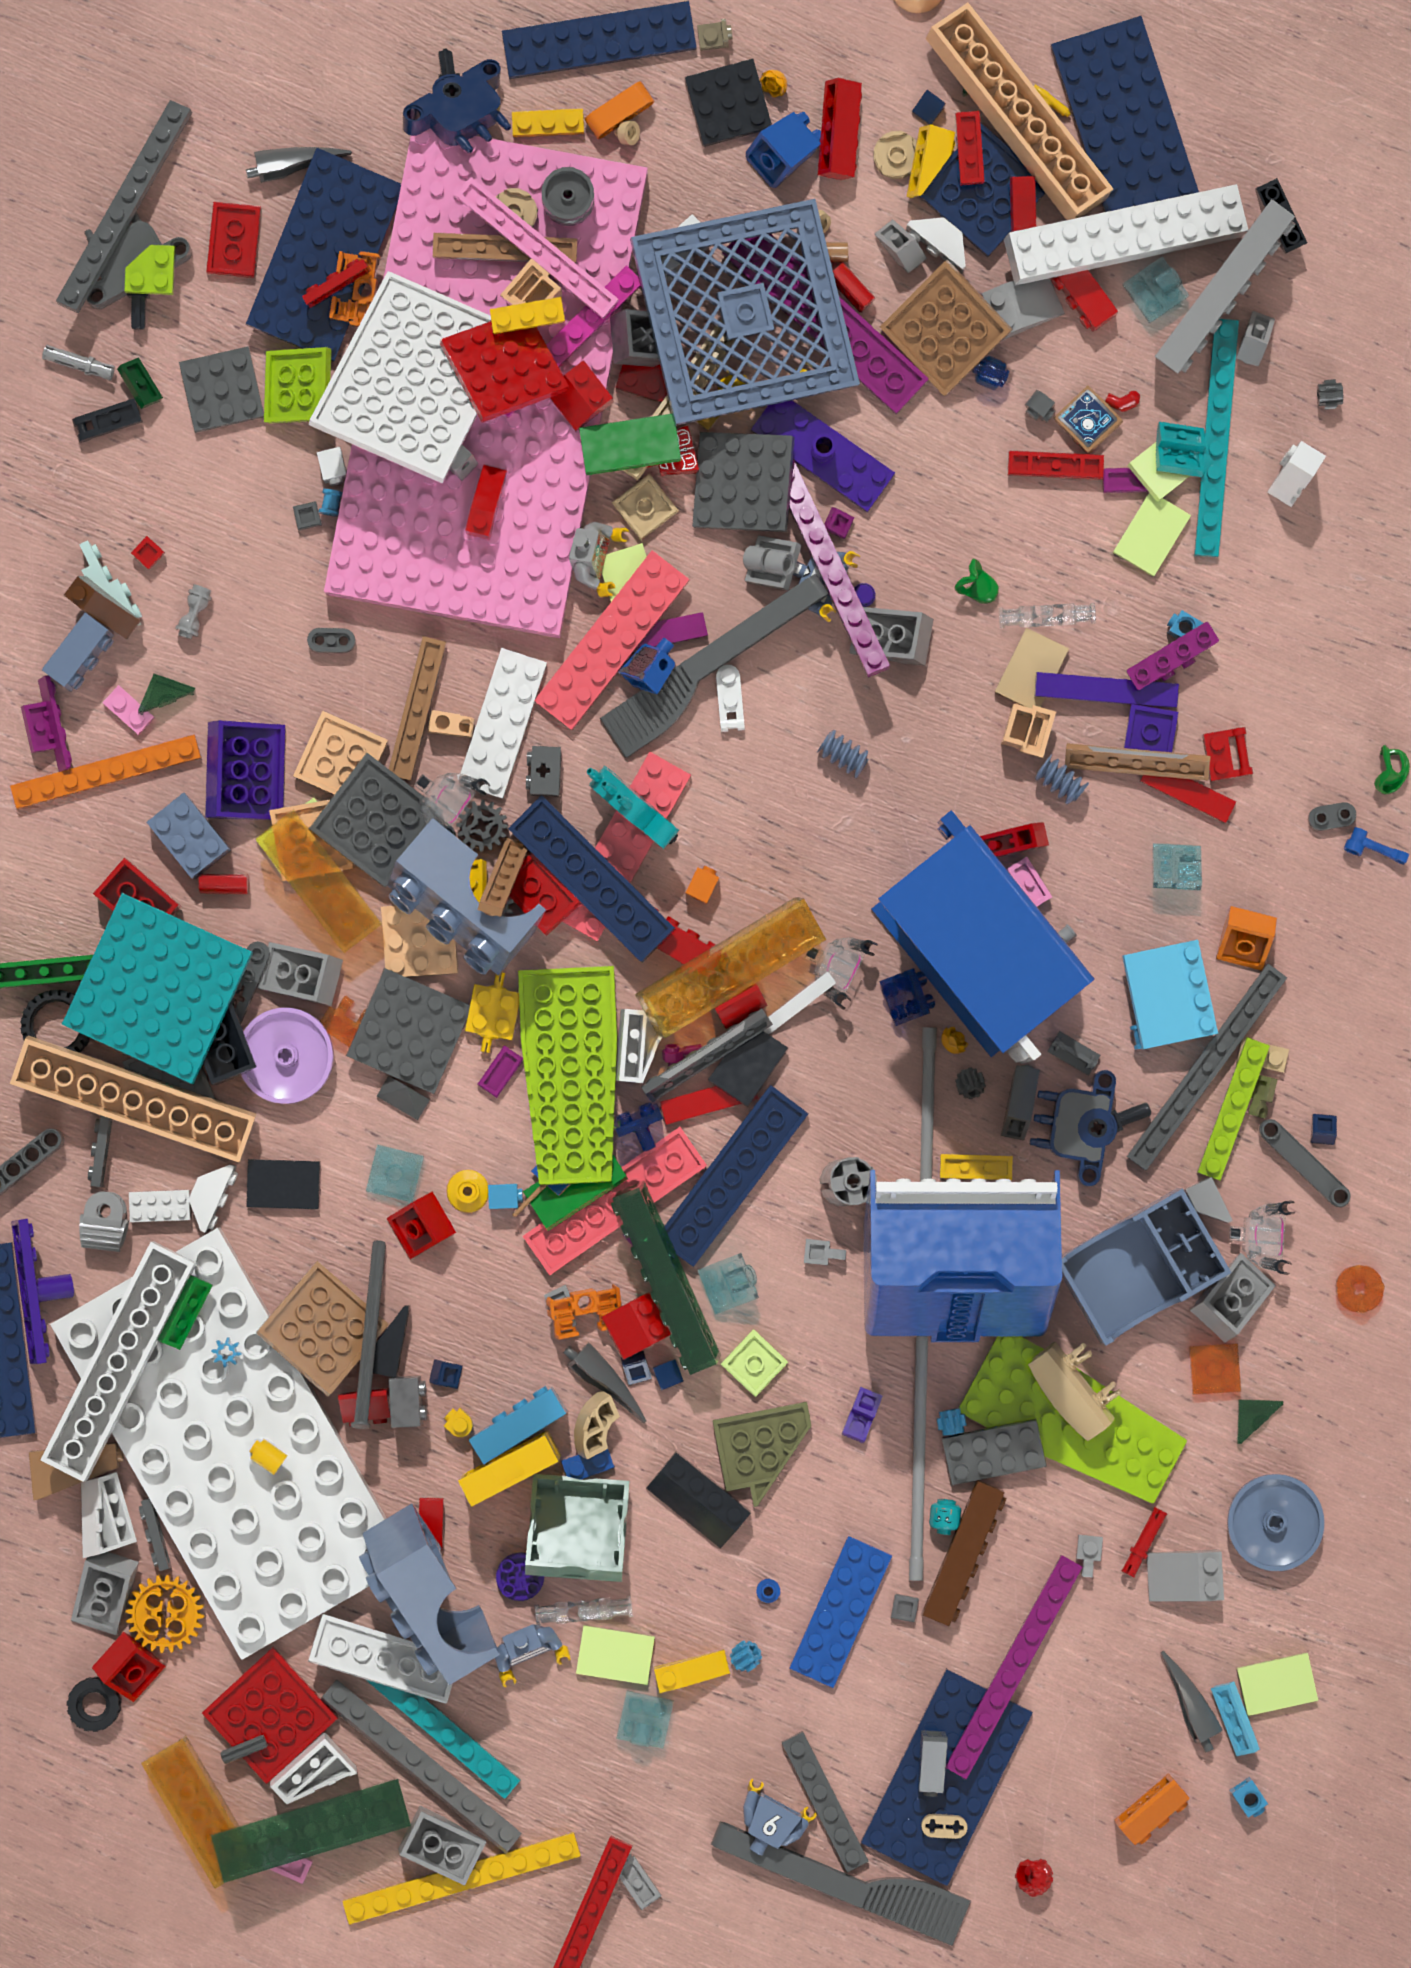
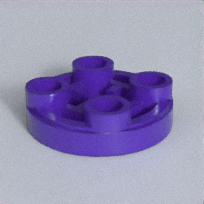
M516 1552L505 1557L499 1564L496 1572L498 1588L505 1597L515 1601H525L533 1598L541 1590L544 1582V1576L525 1575V1552Z

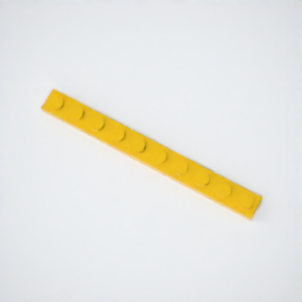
M571 1832L510 1850L506 1854L500 1853L477 1860L465 1885L436 1872L344 1899L342 1902L350 1925L577 1858L581 1854L575 1833Z

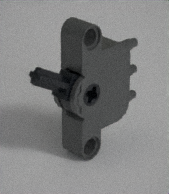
M136 212L131 221L132 224L126 229L101 273L102 279L96 282L87 301L93 308L103 309L128 296V298H131V328L143 330L145 329L146 298H150V294L125 293V268L150 245H162L150 224L143 222ZM90 229L84 233L88 243L93 236V232ZM182 237L173 238L163 244L175 246V248L178 245L186 246L184 254H175V268L187 262L192 256L190 244ZM95 292H102L103 298L100 301H92V295Z

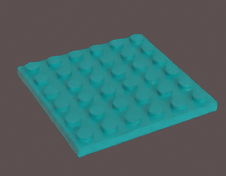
M121 893L62 1025L194 1084L253 952Z

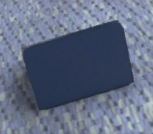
M926 90L912 112L927 124L932 125L945 108L946 103L929 90Z
M1313 1114L1311 1143L1334 1145L1337 1137V1116Z
M639 1351L624 1360L621 1357L629 1385L652 1379L644 1351Z
M435 1359L429 1382L439 1386L458 1389L463 1365Z
M676 1359L653 1367L661 1391L684 1382Z

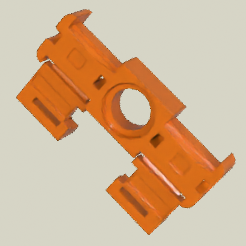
M339 251L336 272H342L344 259V270L347 269L346 265L351 261L364 259L371 271L354 282L352 300L341 302L340 298L332 296L330 319L347 321L353 327L360 325L377 293L378 280L375 279L377 259H381V256L377 253L360 252L359 256L362 258H358V255ZM362 284H369L372 291L368 296L363 297L359 294V287ZM337 302H339L338 313L336 314Z
M612 1284L611 1289L595 1291L590 1288L570 1292V1297L556 1300L547 1297L546 1305L550 1308V1310H547V1315L553 1319L554 1334L559 1340L579 1336L576 1327L572 1325V1320L575 1319V1316L596 1312L599 1315L597 1328L601 1331L607 1330L606 1326L602 1324L601 1317L617 1309L615 1306H621L620 1288ZM583 1296H588L589 1304L585 1308H580L578 1305L579 1299Z

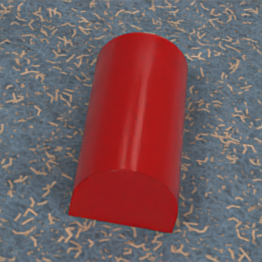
M844 263L833 270L838 290L859 313H862L876 299L875 296Z
M202 874L199 876L200 894H248L249 892L248 874Z

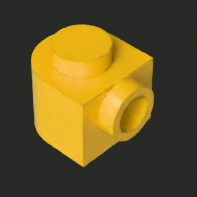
M461 1407L457 1411L453 1408L444 1417V1420L447 1421L444 1427L456 1437L468 1435L473 1428L471 1416Z

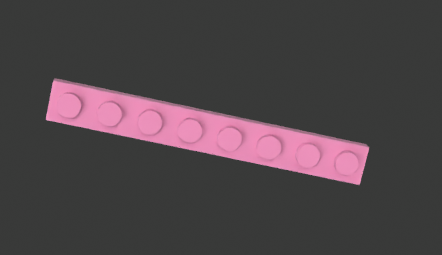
M472 177L458 191L456 197L526 256L537 262L550 273V276L602 319L617 304L618 298Z

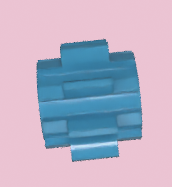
M230 1337L226 1338L225 1343L217 1340L218 1348L211 1350L212 1353L217 1354L214 1362L223 1361L224 1368L227 1367L229 1361L236 1365L235 1357L242 1355V1352L236 1349L240 1343L232 1344ZM229 1346V1350L233 1351V1354L226 1359L225 1354H221V1350Z
M960 1408L939 1412L940 1418H937L938 1430H942L943 1436L964 1432L963 1426H966L965 1414H961Z
M745 1640L737 1644L730 1654L731 1663L735 1666V1669H739L741 1672L745 1670L750 1672L760 1664V1659H762L761 1650L757 1647V1644L751 1641L746 1643Z

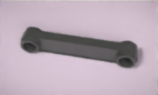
M1273 1119L1264 1120L1260 1124V1136L1325 1199L1336 1207H1344L1349 1203L1351 1198L1350 1191L1281 1124ZM1268 1123H1272L1276 1128V1132L1272 1137H1268L1264 1132V1127ZM1339 1189L1345 1193V1199L1342 1203H1337L1334 1200V1193Z

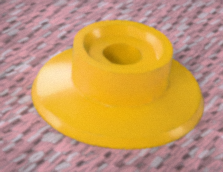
M459 1171L448 1182L447 1198L450 1204L461 1212H475L481 1209L489 1198L488 1182L477 1171ZM467 1186L472 1189L470 1196H466L463 1193L464 1188Z

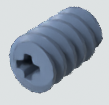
M832 730L821 744L817 753L823 750L822 758L831 755L830 763L832 764L839 760L838 768L840 769L847 765V774L855 770L854 778L857 779L869 760L867 758L868 750L860 754V745L852 749V740L844 744V735L835 738L836 730Z
M1051 754L1038 770L1035 780L1038 781L1044 777V787L1050 783L1052 784L1050 792L1059 789V799L1066 795V804L1072 801L1075 802L1089 783L1087 782L1081 786L1082 777L1073 780L1075 772L1070 771L1066 774L1067 765L1058 768L1060 760L1056 759L1050 762Z

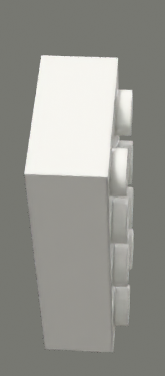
M191 1191L129 1192L130 1222L191 1220V1205L189 1202Z

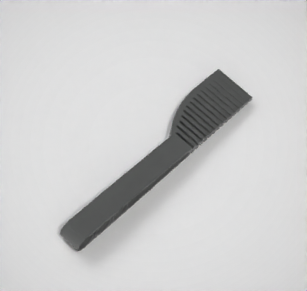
M817 574L805 579L676 666L671 671L658 694L641 690L602 716L600 720L625 758L658 738L677 722L691 703L700 680L829 595Z
M722 1821L719 1822L711 1842L712 1846L951 1946L954 1944L971 1903L969 1899L936 1885L913 1878L885 1877L862 1881L782 1846L777 1849L768 1844L763 1855H759L750 1849L755 1839L753 1835Z

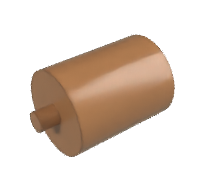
M826 242L831 263L848 262V242Z

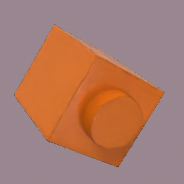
M705 865L703 869L697 867L685 894L707 904L719 880V877L716 876L717 871Z

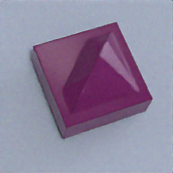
M832 507L824 525L829 533L845 539L854 517L836 507Z

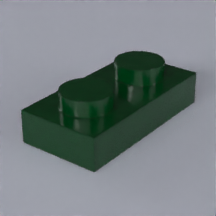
M139 357L123 363L117 368L140 409L162 400L161 393Z

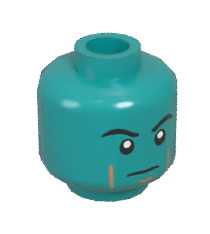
M937 1499V1503H933L930 1508V1526L937 1529V1534L951 1535V1530L959 1528L961 1507L956 1505L955 1500Z

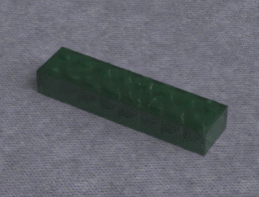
M645 1181L618 1191L612 1198V1209L616 1216L620 1215L623 1222L621 1225L622 1232L632 1242L631 1252L635 1260H640L643 1267L640 1269L645 1282L649 1281L652 1291H650L652 1300L655 1304L659 1303L662 1310L660 1313L661 1320L664 1326H669L672 1333L669 1335L673 1347L678 1348L681 1353L679 1360L683 1369H688L689 1374L692 1375L716 1365L721 1357V1353Z
M393 1778L211 1833L209 1837L221 1881L226 1883L411 1826L399 1780Z

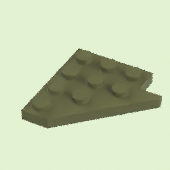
M807 1401L713 1420L726 1491L750 1487L754 1507L759 1505L812 1426Z

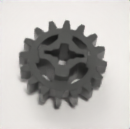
M481 800L480 805L477 806L472 801L473 808L469 809L464 806L466 814L458 815L462 819V823H456V827L462 828V831L457 834L459 837H466L463 843L468 844L470 842L472 850L479 846L480 852H483L484 847L488 846L489 850L492 851L493 843L500 846L501 843L498 839L500 837L506 838V834L502 830L508 829V825L503 824L502 821L506 820L507 817L506 815H499L502 811L501 807L496 810L493 809L494 802L486 806L485 800ZM481 810L489 811L495 816L488 818L482 814ZM473 814L474 820L472 824L466 827L468 818ZM483 820L484 823H489L486 826L485 832L475 829L479 825L478 821ZM498 825L496 835L491 838L490 833L493 827ZM477 834L482 837L484 842L476 841L470 835Z

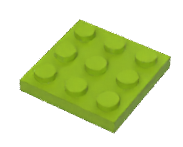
M320 347L266 351L265 423L306 422L310 420L331 379V348Z

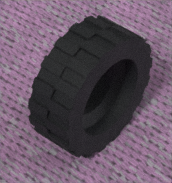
M96 1676L80 1681L68 1695L69 1698L66 1706H68L67 1713L71 1717L70 1720L78 1728L84 1729V1731L98 1732L99 1730L106 1729L117 1719L121 1711L122 1698H120V1693L104 1684ZM92 1692L101 1694L106 1701L104 1712L98 1716L88 1715L82 1706L84 1697Z

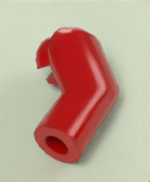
M1130 391L1129 394L1119 398L1108 393L1105 402L1116 410L1126 412L1135 408L1140 403V394L1137 391Z

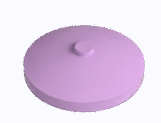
M276 1008L257 1016L244 1030L257 1067L241 1076L248 1087L258 1096L274 1103H296L313 1096L326 1083L333 1067V1044L326 1028L311 1014L295 1008Z

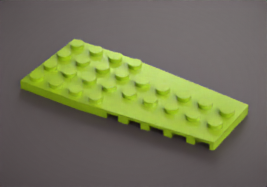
M614 966L518 970L521 1045L539 1184L558 1185L611 1182L617 1057Z
M997 1336L959 1406L961 1414H965V1416L987 1428L1037 1419L1045 1457L1145 1501L1154 1503L1187 1440L1124 1398L1117 1396L1106 1405L1107 1409L1114 1416L1113 1422L1104 1431L1087 1441L1052 1405L1028 1365L1044 1349L1021 1336ZM1077 1368L1094 1392L1098 1393L1105 1388L1104 1385Z

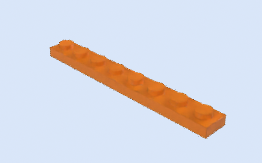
M194 734L10 785L16 809L197 760L202 757Z

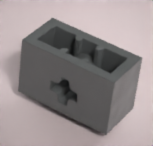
M532 746V752H527V766H531V775H526V790H530L531 796L559 797L561 747ZM542 765H546L547 770H550V773L545 774V778L541 777L540 773L537 772V770L542 768Z

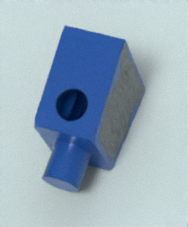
M662 638L656 647L643 644L619 670V673L633 687L658 694L675 666V662L668 656L674 645L666 638Z

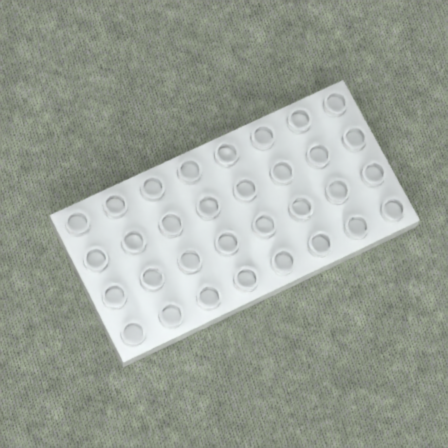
M219 1227L176 1251V1253L197 1263L192 1273L193 1276L205 1280L213 1286L181 1350L158 1340L112 1434L239 1657L243 1660L369 1587L366 1581V1577L369 1575L359 1559L360 1555L368 1551L362 1533L387 1519L308 1379L256 1334V1331L267 1320L270 1313L224 1232ZM133 1277L50 1324L81 1379ZM230 1337L232 1344L240 1343L236 1349L242 1352V1355L235 1357L236 1365L229 1361L227 1367L224 1368L223 1361L214 1362L217 1354L212 1353L211 1350L218 1348L217 1340L225 1343L226 1338ZM226 1346L225 1349L221 1350V1354H225L227 1359L228 1356L233 1354V1351H230L229 1346ZM265 1439L288 1455L275 1475L250 1459L252 1454L249 1451L257 1440L262 1442Z

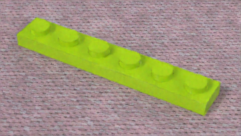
M1246 1037L1197 1170L1198 1173L1221 1180L1270 1045Z

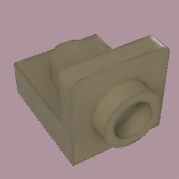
M721 19V22L697 25L700 51L726 48L729 44L728 40L733 39L731 25H726V19Z

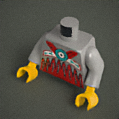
M592 522L586 525L584 529H576L569 561L575 573V578L579 582L593 590L597 589L600 597L613 596V594L609 593L608 589H614L615 584L613 582L600 583L610 542L609 537L611 536L614 542H627V540L622 539L621 533L629 532L627 528H612L609 525Z

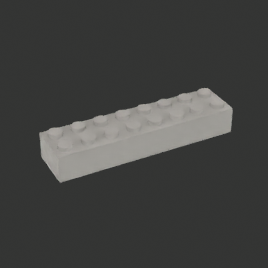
M1271 199L1155 355L1158 360L1177 374L1181 371L1186 373L1194 362L1190 359L1195 351L1200 354L1208 343L1205 340L1210 332L1215 334L1222 324V321L1219 319L1224 313L1229 315L1236 306L1237 302L1234 300L1239 293L1244 295L1251 285L1249 281L1253 274L1258 276L1266 265V262L1263 261L1268 254L1273 256L1280 247L1281 243L1278 242L1283 234L1287 237L1294 228L1295 223L1293 220L1295 216Z

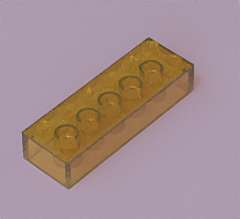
M294 808L255 838L343 953L382 925V921Z
M186 1735L146 1758L141 1763L215 1889L258 1863V1856Z

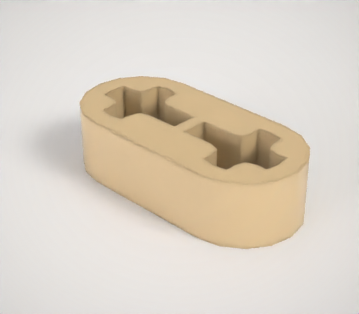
M928 1814L921 1822L922 1831L929 1837L957 1839L963 1837L967 1832V1823L959 1815ZM930 1819H934L936 1824H943V1828L936 1827L934 1832H930L929 1827H925V1825L930 1823ZM958 1820L959 1824L963 1825V1829H959L958 1833H954L953 1829L946 1828V1825H954V1822Z

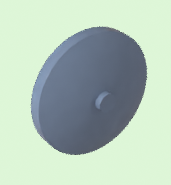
M1267 1474L1247 1482L1235 1494L1227 1515L1228 1534L1236 1551L1250 1564L1268 1571H1285L1303 1564L1317 1550L1324 1533V1513L1317 1496L1303 1482L1283 1474Z

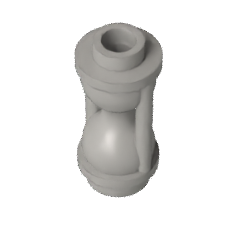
M195 584L188 591L187 602L189 612L179 620L178 625L175 627V629L179 630L178 635L188 639H192L193 636L198 637L200 627L197 618L198 613L207 607L208 602L212 598L210 596L211 590Z

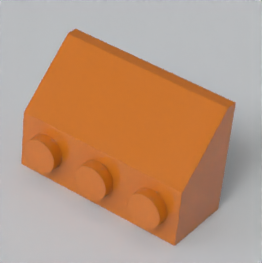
M1168 1773L1114 1821L1134 1845L1137 1843L1143 1844L1152 1836L1150 1834L1151 1831L1156 1827L1160 1829L1169 1822V1816L1175 1811L1177 1813L1181 1812L1188 1805L1187 1801L1190 1798Z

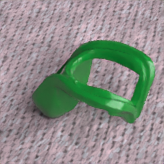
M973 558L969 564L970 576L961 578L956 583L954 589L958 594L966 595L978 603H991L998 596L999 586L989 574L983 571L981 563ZM972 583V584H971L969 587H967V588H965V587L963 586V585H965V584Z
M1383 745L1380 755H1383L1386 770L1377 776L1374 786L1382 794H1391L1397 791L1405 782L1410 770V763L1405 752L1398 749H1389L1387 745ZM1390 755H1400L1402 769L1399 773L1393 770Z

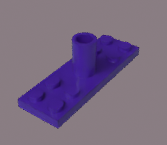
M792 400L768 405L751 429L755 434L794 436L793 460L867 513L895 475L894 471ZM825 444L829 446V452L820 453L816 447Z
M28 1219L11 1221L29 1363H47L46 1358L49 1357L50 1353L48 1343H44L43 1334L46 1333V1323L44 1319H41L39 1302L73 1298V1280L71 1274L35 1278L34 1262L37 1261L35 1247H31L30 1238L34 1237L32 1223H28Z

